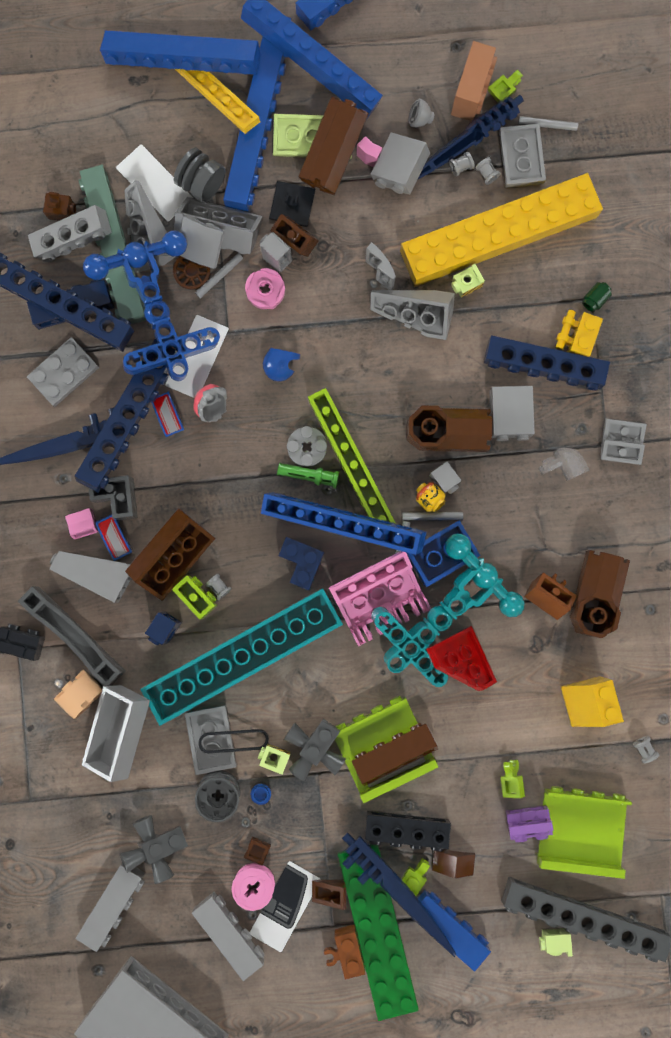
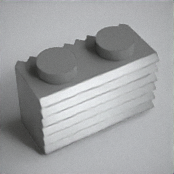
M271 232L269 235L266 234L260 240L263 260H266V263H269V266L274 268L275 271L281 273L292 262L290 247L274 232Z

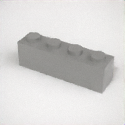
M121 864L75 939L95 952L101 946L105 948L112 937L109 935L112 927L116 929L123 919L120 916L123 909L127 911L134 901L131 898L134 891L138 893L145 883L142 880L145 872L135 867L127 873L123 864Z
M213 892L194 907L192 911L193 916L243 981L264 965L265 954L259 945L255 946L251 940V934L246 928L242 929L238 923V917L233 911L230 912L227 909L226 902L221 895L217 896Z

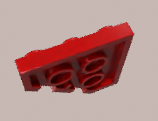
M472 626L426 649L435 669L477 691L485 690L497 683Z

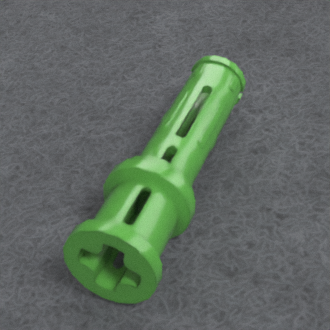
M279 463L277 471L278 476L312 481L318 486L320 484L333 486L334 489L337 488L339 471L330 472L323 470V468L315 470Z

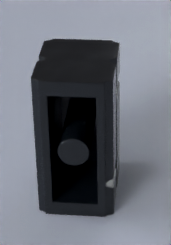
M8 623V626L0 627L1 653L32 661L40 659L45 641V636L39 635L40 631L34 629L23 631L20 630L21 626Z

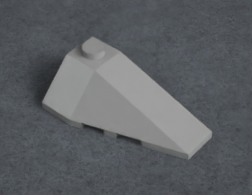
M135 180L124 190L126 215L130 216V228H127L128 235H131L132 242H139L143 245L145 241L149 244L162 241L167 231L138 180ZM166 253L154 256L158 267L167 264L175 258ZM147 262L141 268H133L134 273L149 270V263Z
M372 290L370 310L390 320L395 319L405 324V327L409 329L412 327L426 337L446 340L453 315L455 293L437 290Z

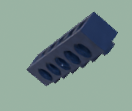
M493 335L488 340L484 363L488 364L490 368L499 369L503 367L512 373H519L521 371L527 373L530 377L543 376L552 382L561 380L565 381L567 385L586 386V389L597 391L605 386L610 365L609 361ZM502 352L510 353L511 359H504ZM521 357H529L531 363L525 364L522 361ZM541 361H548L550 368H544ZM561 365H567L570 370L569 373L563 372ZM581 369L587 370L589 377H584L581 374Z

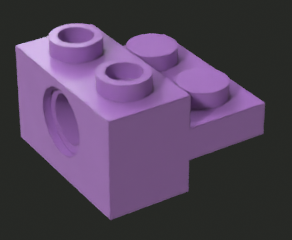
M547 805L506 811L511 840L525 842L527 838L536 837L537 840L547 839L548 835H553V825Z

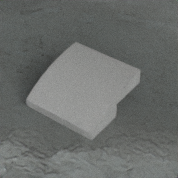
M190 215L184 216L180 232L187 239V249L180 256L200 265L216 268L225 231L210 222L203 223Z
M371 242L366 248L365 262L377 270L376 280L388 290H393L396 278L394 270L382 251Z
M605 418L600 459L641 465L647 424Z

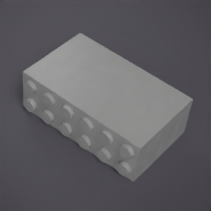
M130 956L88 1011L74 1033L77 1038H228L229 1036L222 1028L132 956Z

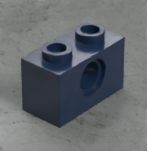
M158 612L145 634L149 636L148 640L155 645L170 643L182 622L167 612Z

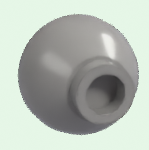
M420 98L413 103L409 113V124L415 128L422 127L427 123L431 124L434 119V112L431 111L428 103Z

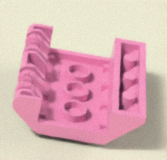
M400 551L329 587L358 647L366 643L360 631L361 628L368 641L373 639L366 625L373 622L371 614L375 608H386L401 624L402 621L396 610H399L405 623L408 622L409 616L403 608L408 603L416 617L421 614L414 601H417L423 614L430 611L431 607L420 589L406 552ZM381 615L379 619L387 625L388 621ZM375 627L377 632L382 635L383 633Z

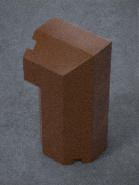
M422 405L408 419L406 424V440L419 451L488 452L491 445H487V440L492 439V416H489L491 410L440 408L439 406Z
M588 550L585 553L575 594L577 597L573 603L570 620L576 633L604 638L607 634L618 629L621 616L619 606L630 560H624L623 557L605 552H600L597 555L594 554L595 551Z

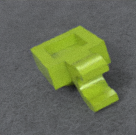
M516 70L508 79L503 74L488 87V92L497 102H500L505 97L512 96L516 92L515 86L521 82L520 78L523 75L519 70Z
M518 760L504 762L505 775L501 776L503 798L525 797L523 777L517 776L519 770Z
M421 858L415 869L409 866L401 878L415 896L418 895L427 881V878L423 875L427 872L430 865L424 858Z

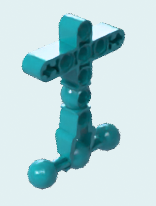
M459 533L447 539L445 544L446 553L452 559H462L469 568L454 580V587L446 595L444 602L441 601L440 606L430 609L427 619L424 617L423 621L418 622L407 631L384 607L375 608L371 614L376 627L393 643V646L384 655V662L388 669L393 673H400L412 663L435 687L444 686L448 681V675L434 668L426 648L433 643L436 635H440V631L450 628L453 618L456 620V616L462 615L473 605L475 607L481 606L492 593L499 599L501 613L507 617L521 615L525 607L523 597L517 592H508L502 585L503 579L498 578V571L495 566L484 563V558L478 559L471 552L469 538ZM473 578L475 585L482 589L471 597L469 591L464 590V586ZM459 600L458 606L451 608L452 602ZM381 615L388 621L387 625L379 619ZM444 615L441 622H436L437 616ZM400 629L399 635L391 636L393 630ZM424 629H429V633L426 636H420ZM408 644H414L411 650H405ZM393 658H399L396 664H390ZM422 658H428L426 663L419 664ZM432 669H434L437 672V674H439L438 677L433 675V673L431 672Z

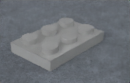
M529 124L501 127L499 129L505 187L545 184L546 175L540 125Z
M71 337L34 369L27 378L51 405L56 407L91 376L99 366Z
M226 705L186 712L185 718L195 775L237 767L235 752L208 754L202 752L198 745L199 739L204 733L231 731ZM231 734L208 735L202 739L201 743L205 750L234 749Z

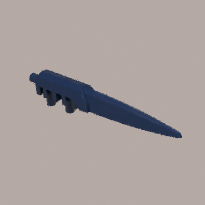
M518 95L514 99L510 96L505 97L470 122L466 130L427 159L418 179L449 162L450 159L455 158L472 145L476 146L482 142L483 137L489 136L488 132L490 130L495 132L505 125L504 120L516 118L517 114L520 113L518 105L524 102L522 96Z
M114 408L108 409L109 415H111ZM97 414L89 415L91 425L82 427L83 433L75 431L0 458V465L39 460L91 447L107 420L99 423ZM116 430L113 434L115 436H122L125 432L123 430Z
M347 832L342 837L349 845L344 850L349 855L342 863L344 867L349 869L356 862L364 871L357 878L362 885L369 878L375 884L380 883V886L415 922L455 957L456 952L408 886L361 836L354 839Z

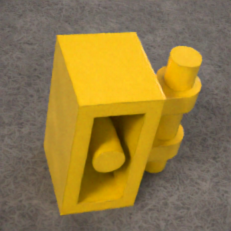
M568 310L567 315L564 316L562 321V330L557 335L555 348L563 350L566 344L569 345L567 352L590 357L603 318L584 312L576 321L574 319L576 312ZM570 328L575 329L572 338L568 336Z

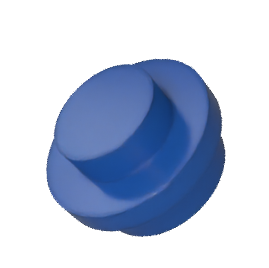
M256 784L251 790V799L258 805L266 804L271 798V790L266 784Z

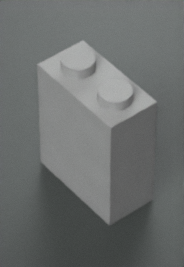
M391 132L371 172L375 185L382 189H392L398 194L405 193L410 195L430 155L427 143Z
M533 386L492 387L489 391L492 438H496V441H508L509 438H517V441L529 440V437L535 434Z

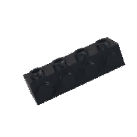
M367 811L365 840L373 845H381V842H385L393 847H402V844L410 845V848L413 849L431 847L433 851H443V849H449L451 823L449 819Z

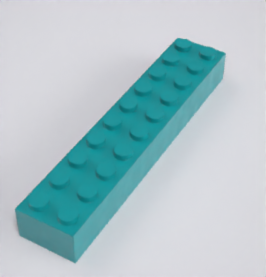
M322 588L140 690L143 696L150 700L149 707L159 726L342 626L343 623L325 590Z

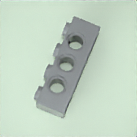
M93 205L29 234L28 238L34 258L43 262H52L56 257L70 254L76 248L86 247L88 243L94 240H102L112 232L106 210Z

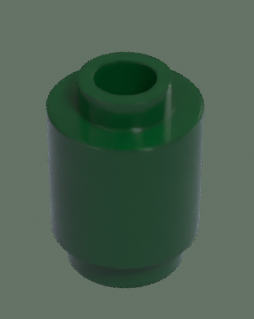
M597 282L584 296L583 306L592 313L599 310L612 296L611 287L605 282Z

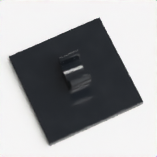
M277 181L269 219L277 221L279 216L283 214L290 217L300 226L308 227L316 189Z

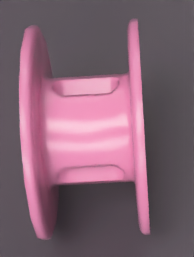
M250 863L243 866L236 874L231 889L236 903L243 909L250 911L265 907L271 900L274 892V875L264 865ZM258 881L257 888H253L249 892L250 885H254Z

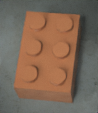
M473 41L455 95L452 116L472 122L475 115H480L498 58L494 56L495 47Z

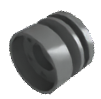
M195 147L183 156L176 168L173 180L174 184L182 187L184 191H190L191 196L202 203H206L219 190L225 178L226 169L217 161L209 160L208 155Z
M223 770L209 772L204 775L199 782L195 795V806L200 816L207 821L215 823L232 817L238 808L240 799L238 781L232 774ZM218 789L221 793L220 797H216V790Z

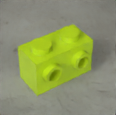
M187 575L172 590L199 620L204 619L218 606L215 603L217 599L210 591L206 593L201 588L203 583L196 576L192 578Z

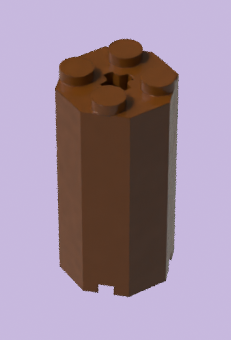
M332 96L298 176L299 180L313 188H319L324 193L335 196L369 113L355 108L356 103L351 100L345 99L343 102Z

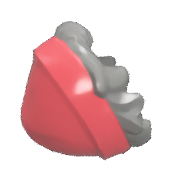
M209 384L196 393L193 408L201 421L217 422L227 412L226 389L215 384Z

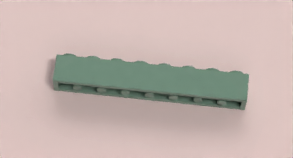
M103 165L79 171L81 179H78L81 190L86 193V197H84L86 208L96 205L106 210L112 232L106 235L104 239L95 241L97 246L101 247L102 253L99 254L105 258L116 255L118 249L123 251L127 243L107 172ZM123 266L110 269L105 278L108 284L111 283L112 290L109 292L112 301L116 302L118 308L115 309L117 319L122 317L128 320L131 325L146 321L144 304L136 288L129 286ZM130 267L131 270H132V273H133L134 277L136 278V275H135V273H134V269H133L132 267Z

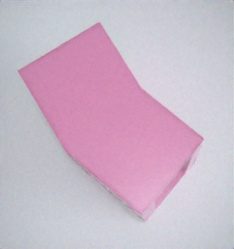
M365 136L357 144L356 156L365 164L374 167L382 152V147L372 143Z
M90 508L65 516L70 536L74 540L98 532L94 513Z

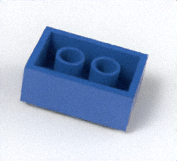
M460 520L426 539L421 553L417 555L407 553L413 568L425 587L466 565L462 559H452L446 553L445 544L450 536L458 533L464 534L471 542V552L477 558L480 556Z

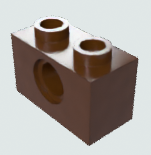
M283 214L279 216L270 230L296 252L306 257L310 255L319 241L294 220Z

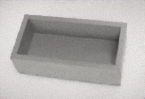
M122 685L103 686L82 766L109 782L128 779L150 700Z

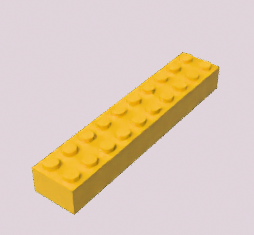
M586 173L401 243L400 252L413 285L416 287L596 219L603 210V207L590 176Z

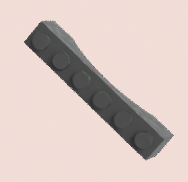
M32 586L18 600L33 617L63 640L82 660L91 674L104 686H112L126 671L40 587Z

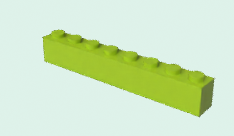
M324 388L308 396V402L366 515L395 523L327 389Z

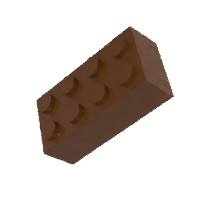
M178 508L125 572L135 583L163 601L216 538Z

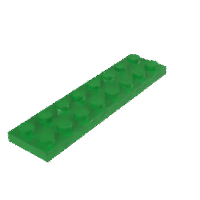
M369 844V846L381 857L379 846ZM345 851L338 852L378 1021L419 1011L391 896L380 886V883L375 884L371 878L362 885L357 878L364 871L356 862L349 869H346L342 863L349 855Z

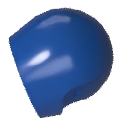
M270 348L262 363L265 374L273 381L281 382L287 380L295 372L289 369L288 363L291 360H299L300 354Z

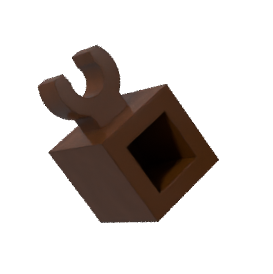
M49 192L45 196L43 213L49 220L60 221L76 214V204L70 196Z

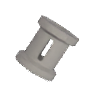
M465 152L464 156L455 160H449L450 169L456 177L461 172L467 169L472 170L475 167L469 152Z
M490 157L485 158L475 167L484 177L486 185L491 184L501 175L500 171H496L491 164Z
M219 574L213 576L205 584L206 587H209L214 592L218 601L232 589L230 586H226L220 579Z
M649 736L642 737L633 743L634 748H637L642 756L641 761L644 764L652 762L660 756L657 751L655 752L650 743L651 738Z

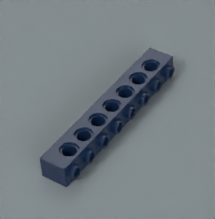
M0 253V287L122 352L124 351L135 332L128 320L122 317L120 319L113 317L111 311L102 308V310L96 308V304L85 298L83 301L77 298L78 294L72 290H62L55 281L49 279L47 282L42 279L43 276L34 270L29 272L25 270V266L15 260L12 263L7 260V256ZM8 268L7 272L1 275V271ZM25 277V281L22 284H18L19 280ZM43 287L42 292L36 294L37 288ZM61 296L59 302L53 303L55 297ZM78 305V310L71 313V308ZM91 315H96L95 321L88 322ZM114 324V329L106 332V327Z
M154 339L151 345L158 344L156 339ZM172 347L166 349L169 355L177 353L176 349ZM149 353L146 356L149 361H156L158 359L153 353ZM166 365L133 375L75 474L76 482L98 493L101 488L104 489L110 479L108 475L111 470L115 471L118 467L120 454L127 451L131 435L135 436L140 427L138 425L141 418H146L150 402H155L159 394L158 388L160 385H164L169 377ZM151 379L154 382L151 385H146L143 381ZM136 396L144 398L141 402H136L133 399ZM126 413L134 414V417L131 419H126L123 416ZM116 430H123L125 432L122 436H115L113 434ZM106 447H113L115 449L111 454L103 452ZM97 464H102L104 469L97 472L93 470V467Z

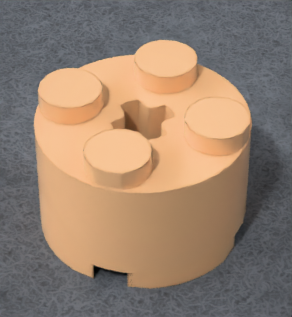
M83 669L73 682L69 681L61 689L62 691L54 700L73 719H76L101 695L103 688Z

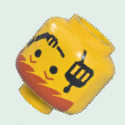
M424 482L416 489V501L427 512L438 511L446 502L444 500L445 493L434 482L428 484Z

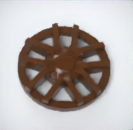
M180 256L173 267L174 278L182 288L197 290L208 281L211 275L210 267L192 263L190 260L186 263L182 261L185 258ZM181 263L182 265H184V269L179 268L178 264ZM207 268V272H200V269ZM177 271L182 272V274L177 277ZM186 276L187 279L183 283L180 282ZM200 276H206L203 281ZM198 278L200 284L195 285L194 280ZM192 281L193 286H188L187 284Z

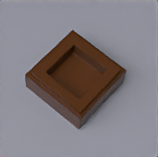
M252 837L244 858L263 866L271 844Z

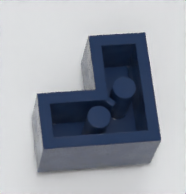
M286 537L278 556L297 564L290 583L310 591L325 553Z

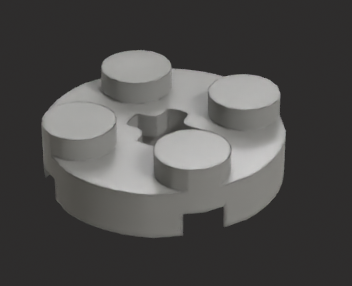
M304 426L295 430L290 435L287 450L290 459L295 464L302 467H312L318 465L325 458L327 443L324 435L319 430ZM304 442L312 444L310 452L302 450Z

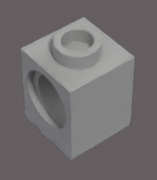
M448 461L429 475L444 493L452 494L460 488L457 484L461 482V479Z

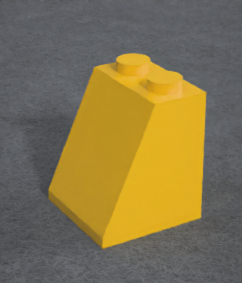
M598 676L560 686L572 727H606L624 722L613 680Z

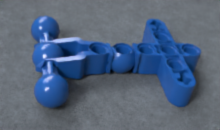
M177 230L169 231L163 236L162 241L149 244L147 241H145L144 245L139 242H131L126 245L123 251L118 249L116 255L106 258L100 254H91L86 257L83 263V271L93 280H101L107 276L110 269L123 266L129 286L136 288L144 303V316L146 320L152 324V329H155V338L158 344L129 352L124 356L123 369L130 375L166 365L170 377L175 381H182L186 378L189 369L186 358L214 349L220 339L218 330L213 327L177 337L174 326L170 323V309L162 301V295L159 296L160 290L157 283L159 268L154 256L166 253L172 257H177L186 251L187 239L183 233ZM148 262L152 272L150 276H142L141 279L139 277L135 278L130 267L141 268ZM152 290L156 295L148 297L145 295V291ZM159 309L163 314L157 317L152 314V311ZM166 328L170 334L163 336L159 333V330ZM207 335H209L210 338H214L213 342H211L209 339L206 340ZM187 341H193L196 344V347L194 349H190L185 345V343ZM168 347H173L176 349L177 353L175 355H169L166 352V349ZM149 353H153L158 359L156 361H149L146 356ZM140 356H142L144 365H142V361H140ZM129 360L136 363V367L129 365ZM180 366L184 369V373L176 374L173 368Z

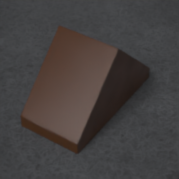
M450 850L434 851L432 871L452 878L473 876L475 853Z
M344 879L313 880L312 902L345 910L346 885Z

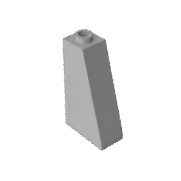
M62 551L55 553L50 561V570L114 603H119L131 580V577L125 572L131 565L127 563Z

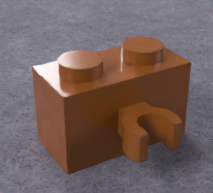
M543 572L531 582L524 597L558 620L570 611L577 595L564 587L566 585L565 579L559 584L556 581L557 574L549 577Z
M355 924L335 929L337 949L333 947L324 949V955H333L332 959L327 960V966H333L340 960L345 980L365 975V965Z

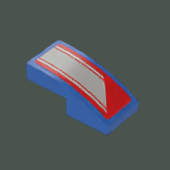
M169 391L159 395L155 402L151 401L165 437L184 430Z
M112 514L95 522L114 561L132 553V548L123 534L121 525L118 520L112 519Z

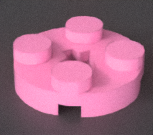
M263 268L250 274L246 281L245 290L247 298L257 308L274 309L285 296L284 281L275 270ZM266 284L269 285L270 291L262 293L260 287H265Z

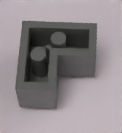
M129 475L111 477L107 486L104 489L101 488L99 493L89 488L90 501L94 503L111 501L112 519L138 518L134 478Z

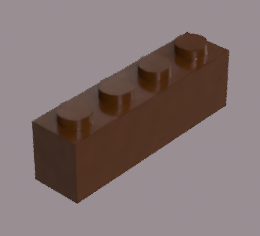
M416 724L410 728V732L406 734L398 733L392 737V741L386 744L384 742L378 743L373 747L374 750L368 753L363 751L357 754L355 759L352 760V764L362 785L365 787L438 750V746L427 724Z

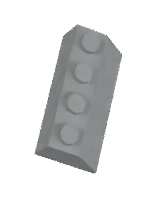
M187 197L175 212L174 231L180 232L183 217L190 215L203 223L210 222L225 231L221 249L235 250L240 254H251L257 241L263 216L209 202L202 203L197 199Z

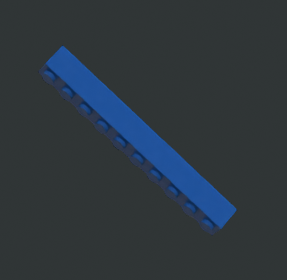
M262 37L260 45L261 58L257 75L253 74L246 103L259 116L260 123L246 134L241 130L239 132L223 198L225 207L246 212L249 211L250 205L253 206L255 194L253 190L259 183V175L257 173L258 169L263 166L264 156H262L263 149H267L268 137L266 136L267 132L272 129L273 119H271L272 112H276L277 100L275 98L276 94H280L281 82L279 81L280 77L285 74V57L288 58V56L264 37Z

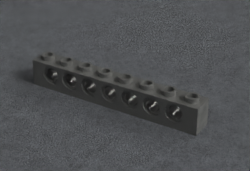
M508 877L501 899L507 911L514 914L521 912L526 914L525 916L531 920L537 921L541 919L551 927L557 928L561 926L571 934L577 935L579 932L585 934V937L589 940L597 942L599 939L605 941V944L617 949L619 946L625 948V951L637 956L639 953L645 955V958L657 963L660 960L666 963L671 947V935L667 931ZM524 897H530L529 903L521 904V900ZM544 904H550V908L547 911H541V907ZM564 911H570L568 917L561 918V914ZM585 917H589L590 921L586 925H582V920ZM605 924H610V927L607 931H601L602 927ZM625 931H629V936L622 939V934ZM649 938L648 944L642 945V941Z

